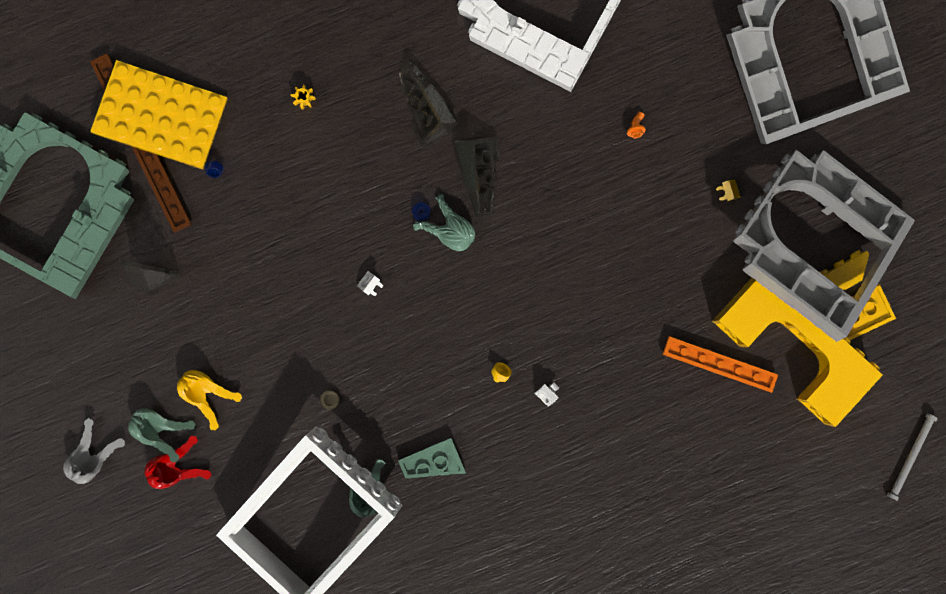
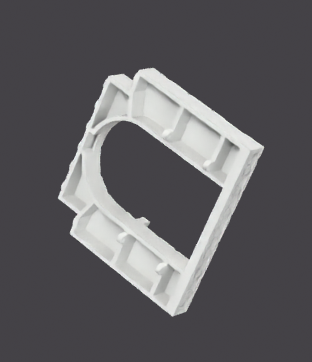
M459 0L457 6L461 15L476 22V24L472 23L468 31L472 42L571 92L621 0H609L583 50L527 23L526 20L520 17L518 18L499 7L494 0Z

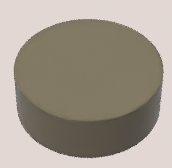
M333 390L325 391L320 397L322 407L328 410L336 408L340 402L339 395Z

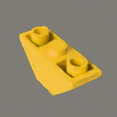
M855 251L849 255L850 259L845 262L842 259L834 263V268L831 270L824 269L820 273L842 290H846L863 280L869 257L868 251Z

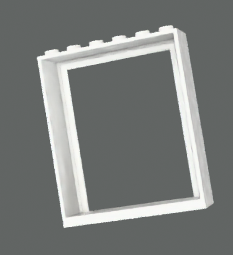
M317 426L304 436L216 535L279 594H324L393 520L403 506L397 496L391 495L383 483L376 481L366 468L358 465L357 460L352 455L346 454L338 442L332 441L328 437L327 432ZM310 451L378 512L375 518L311 587L303 582L244 527L247 521Z

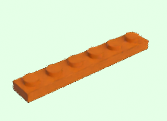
M668 336L662 355L770 393L773 392L778 374Z

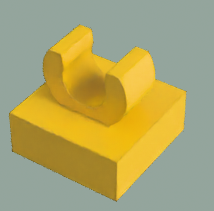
M735 180L722 182L723 186L716 188L717 191H725V195L720 197L719 200L730 201L741 198Z

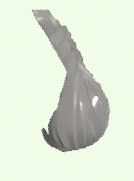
M89 418L84 421L85 431L80 444L66 458L63 467L66 477L77 484H85L91 481L100 472L106 458L116 448L125 445V441L119 438L108 444L97 455L90 456L88 449L91 444L94 422Z

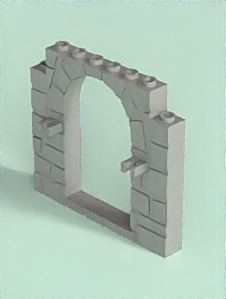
M742 0L743 4L737 5L743 26L740 25L732 28V32L726 34L761 144L777 141L910 92L883 0H830L840 14L845 29L843 35L845 39H848L865 98L802 121L798 119L773 38L774 19L785 0Z
M795 150L791 155L786 154L781 160L783 165L772 174L774 179L764 186V194L753 203L755 205L754 209L749 210L745 215L744 219L746 222L740 224L736 229L735 233L737 235L733 242L749 253L744 260L746 265L742 269L745 273L756 279L758 283L838 342L848 336L915 220L824 150L818 155L814 154L810 159ZM787 190L805 192L826 206L822 209L823 213L829 215L834 212L839 218L846 221L851 227L862 233L864 237L882 250L854 298L789 250L779 240L771 222L772 202L770 201L775 194Z

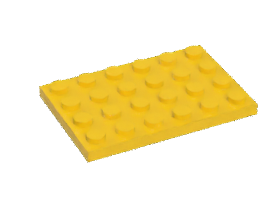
M116 60L92 125L91 133L204 169L228 98Z

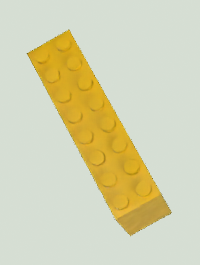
M753 278L744 285L712 320L740 347H749L768 325L773 322H779L813 351L819 361L818 374L796 399L825 425L836 427L882 376L878 371L880 368L872 361L868 362L861 350L858 348L854 349L849 345L851 342L848 338L845 337L836 342Z

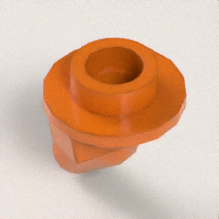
M640 111L636 114L630 128L627 130L629 137L639 138L646 131L645 127L639 124L645 116Z

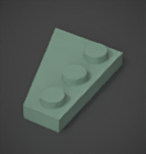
M448 438L398 460L405 478L466 474L452 438Z

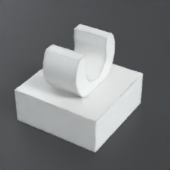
M367 271L357 287L368 295L376 296L377 293L373 289L376 285L381 288L383 285L379 282L380 279Z
M554 382L549 387L544 384L534 394L547 406H550L559 398L555 394L559 387Z

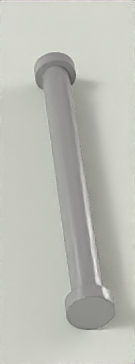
M926 414V420L891 492L887 494L888 497L896 501L899 499L897 496L933 422H936L938 419L931 414Z

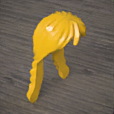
M198 370L185 372L177 383L179 396L188 403L196 405L205 417L209 419L211 430L218 429L219 424L215 413L206 401V393L212 392L219 397L233 399L236 402H240L242 399L240 393H231L229 390L214 383L208 375Z

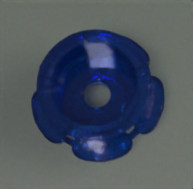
M210 161L205 165L206 174L211 178H218L223 173L224 167L218 161Z
M418 202L417 205L413 206L412 213L416 220L428 219L431 212L429 205H425L424 202Z

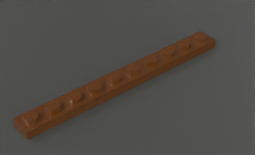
M107 53L90 61L104 92L114 68V64ZM131 146L173 232L176 233L191 226L192 223L159 156Z

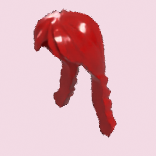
M190 436L186 444L175 450V453L179 455V459L198 442L196 436ZM168 454L154 457L146 464L144 470L148 484L156 489L174 486L186 478L190 479L199 476L209 479L211 477L209 470L197 468L180 470L176 468V462H171Z

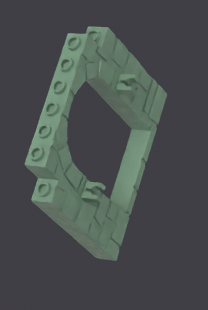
M24 112L14 129L5 123L2 126L0 125V202L25 161L35 152L51 146L71 147L77 150L84 157L89 167L90 185L78 211H74L73 219L45 263L42 271L1 249L0 259L76 299L134 202V199L130 196L131 193L121 187L129 170L125 167L126 164L119 159L113 161L108 158L109 154L100 149L97 152L91 149L93 146L82 140L80 143L75 140L76 136L67 131L62 133L58 131L59 127L53 123L45 124L40 116L34 113L29 115Z

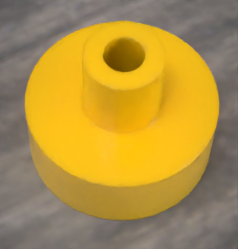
M498 362L492 368L491 373L495 382H506L511 376L512 371L508 365Z

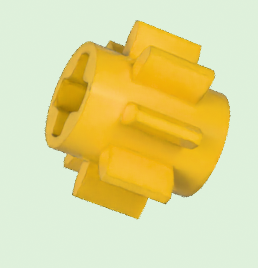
M304 84L300 89L295 87V94H291L292 98H296L293 104L295 106L300 104L302 110L307 105L312 107L310 104L311 100H316L314 96L310 95L313 93V89L311 88L307 91ZM301 94L306 95V98H307V99H306V100L301 99L300 95H301Z

